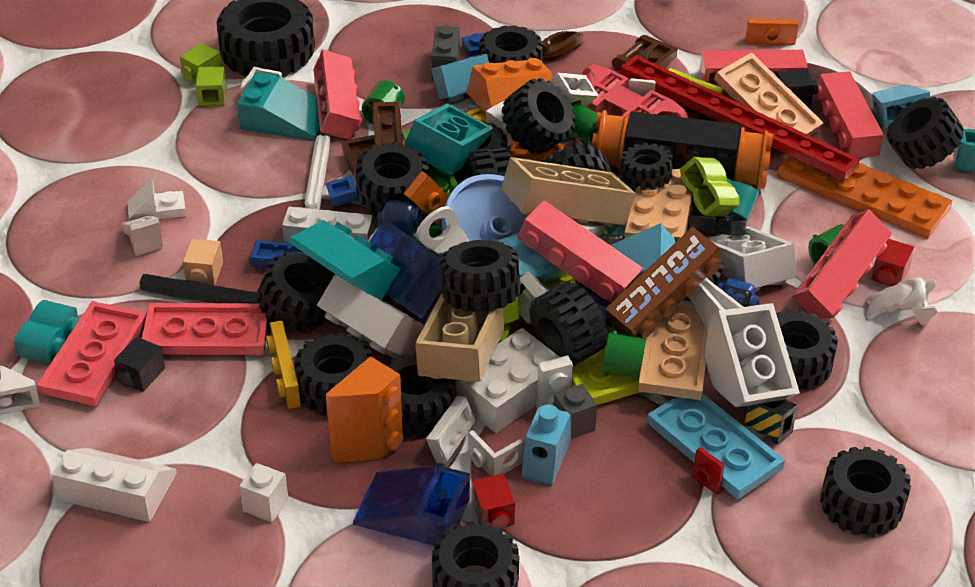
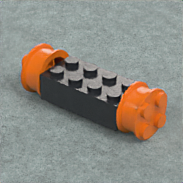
M603 110V113H597L596 128L599 130H597V133H593V149L598 148L602 155H605L609 167L618 168L619 173H621L622 153L628 147L634 148L635 144L642 146L643 143H648V145L654 143L657 144V147L664 146L665 150L669 149L672 155V169H680L693 157L714 158L723 166L726 178L733 181L734 168H736L734 181L756 186L758 191L760 188L765 189L768 172L763 171L769 170L770 151L766 150H771L773 134L768 133V130H765L763 134L745 132V128L742 127L738 146L739 124L634 111L626 113L625 117L608 115L606 110Z

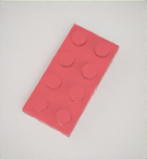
M91 301L38 382L39 394L97 406L117 374L114 359L135 337L140 336L144 329L147 313Z
M149 303L142 339L161 346L163 354L264 355L269 320L265 317L266 312H261L260 304Z

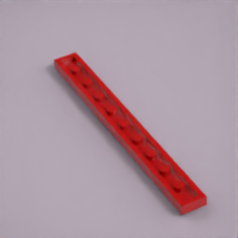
M635 55L621 66L620 74L628 79L654 80L655 92L718 122L739 124L740 133L742 127L745 128V132L763 134L765 130H768V133L773 134L771 147L824 171L835 178L845 181L859 167L860 159L642 57Z

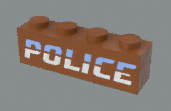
M691 227L605 308L609 322L624 335L638 338L649 337L654 331L655 326L664 317L671 316L676 310L677 305L686 296L690 297L698 289L699 284L707 276H712L718 271L722 263L719 247L694 227Z

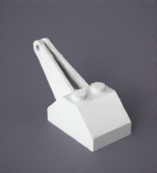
M705 278L699 284L696 292L689 298L708 332L704 358L712 386L735 407L791 399L800 392L773 303L743 307L709 279Z

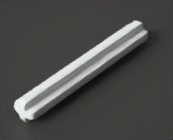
M318 135L315 140L304 202L305 208L320 209L330 150V137L327 135Z

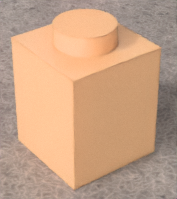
M191 240L183 261L187 281L216 285L223 265L220 241Z

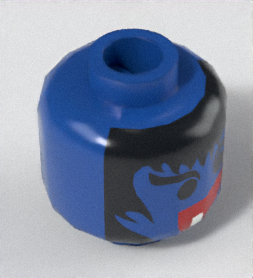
M734 278L727 279L725 283H719L718 287L743 307L759 305L760 296L755 295L756 289L753 284Z

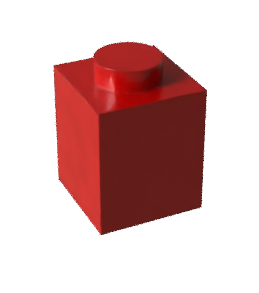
M888 239L886 241V249L876 257L871 280L888 286H894L904 280L910 267L914 246Z
M504 473L471 480V502L479 524L482 525V522L490 523L491 528L498 526L502 529L506 526L515 525V501Z

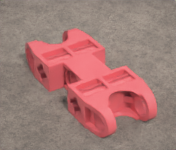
M592 64L583 70L582 74L587 76L598 94V97L586 107L596 113H603V110H606L608 115L625 117L626 113L634 111L673 116L675 114L678 117L688 118L687 113L680 105L653 90H650L644 97L629 90L628 78L609 68Z

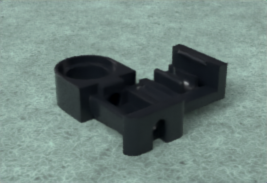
M692 211L688 218L687 230L694 227L702 232L742 236L746 234L747 219L732 215L717 216L715 219L697 216V211Z

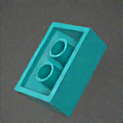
M322 220L291 236L288 240L290 244L349 284L381 300L400 271L399 267L391 263L393 259L391 255L380 248H377L376 252L370 249L372 246L371 242L358 234L354 239L350 236L352 230L338 221L333 226Z

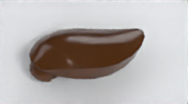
M561 31L544 38L543 57L553 58L569 52L584 42L583 34L576 31Z

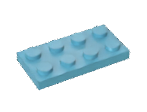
M703 393L701 400L675 397L650 412L647 416V424L691 461L694 462L696 450L701 447L723 462L725 467L722 487L736 499H740L784 469L785 459Z

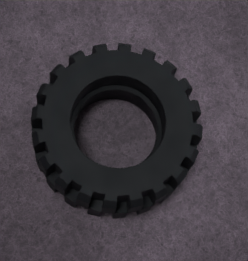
M233 0L227 7L223 8L217 18V34L221 58L234 72L238 71L240 75L247 76L253 67L281 72L282 77L287 76L289 72L294 73L301 66L304 67L314 54L313 15L302 1Z

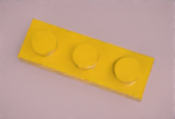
M271 322V335L266 336L269 354L275 353L276 356L271 357L274 376L280 375L281 379H276L279 398H286L288 409L300 407L299 387L283 322Z

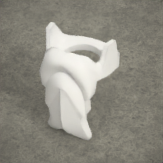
M448 206L438 208L430 213L421 222L417 232L414 234L422 244L432 249L440 257L450 247L470 241L464 230L460 227L456 213ZM439 218L447 219L448 226L442 234L436 238L430 237L429 228L433 221Z
M920 277L908 278L897 285L887 287L879 293L868 296L866 299L869 305L866 314L867 319L870 320L886 311L892 312L899 308H912L921 325L928 324L930 319L938 314L937 308L928 304L929 294L936 286V282L934 279L924 281Z

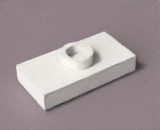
M456 396L426 438L436 463H447L475 423V418L466 397Z

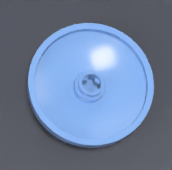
M483 174L470 177L457 185L446 200L444 207L448 206L454 210L459 219L460 227L464 230L470 241H498L520 232L527 215L522 214L520 209L510 202L508 196L501 190L504 176ZM441 218L442 231L448 226V221L445 218Z

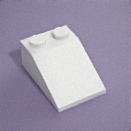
M746 226V234L742 236L724 234L706 236L720 249L723 260L722 273L727 279L734 278L751 283L755 286L756 291H759L762 286L782 285L786 283V280L797 277L794 243L750 226Z

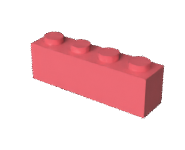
M322 49L313 68L320 132L350 140L354 131L359 130L362 122V117L359 116L358 110L360 102L356 96L357 84L354 82L355 69L352 67L350 57Z
M803 49L702 50L699 71L702 81L720 86L714 80L716 73L750 53H753L776 77L777 72L808 70Z
M851 72L820 74L815 97L820 101L823 113L828 117L831 129L839 139L840 148L856 158L879 156L884 134Z
M545 200L525 218L517 237L527 247L610 303L639 277L643 267Z
M870 209L852 215L792 297L810 315L812 313L816 314L819 319L835 317L842 310L844 299L857 289L858 285L856 283L860 277L867 274L872 268L871 262L886 249V241L892 232Z

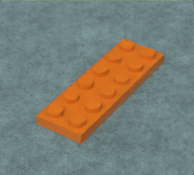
M789 156L778 168L777 173L778 178L861 212L870 209L878 219L927 239L951 209L953 201L938 193H933L862 163H859V167L845 181L835 178L792 156Z

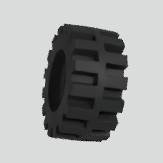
M643 143L642 146L635 144L634 148L628 147L621 156L622 180H625L627 185L632 184V188L635 189L641 187V190H646V188L653 190L656 186L659 188L663 187L664 183L668 184L672 178L671 152L669 149L665 150L664 146L657 147V144L654 143L652 145Z

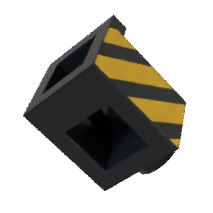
M779 400L745 406V425L756 429L761 434L773 436L772 442L778 444L793 433L797 404L787 400Z

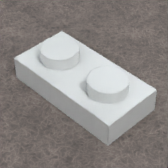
M568 355L538 363L537 409L543 405H553L554 393L571 388L573 364Z

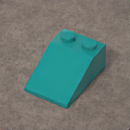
M255 73L237 103L240 129L315 141L320 133L316 97L279 76L265 73Z
M447 103L415 119L404 146L410 145L412 150L421 152V157H425L427 163L434 166L437 172L452 175L463 168L467 163L469 153L477 151L491 135L494 128Z

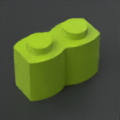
M693 157L680 168L681 178L685 186L693 192L695 205L703 215L727 216L740 205L736 190L727 182L725 170L716 159Z

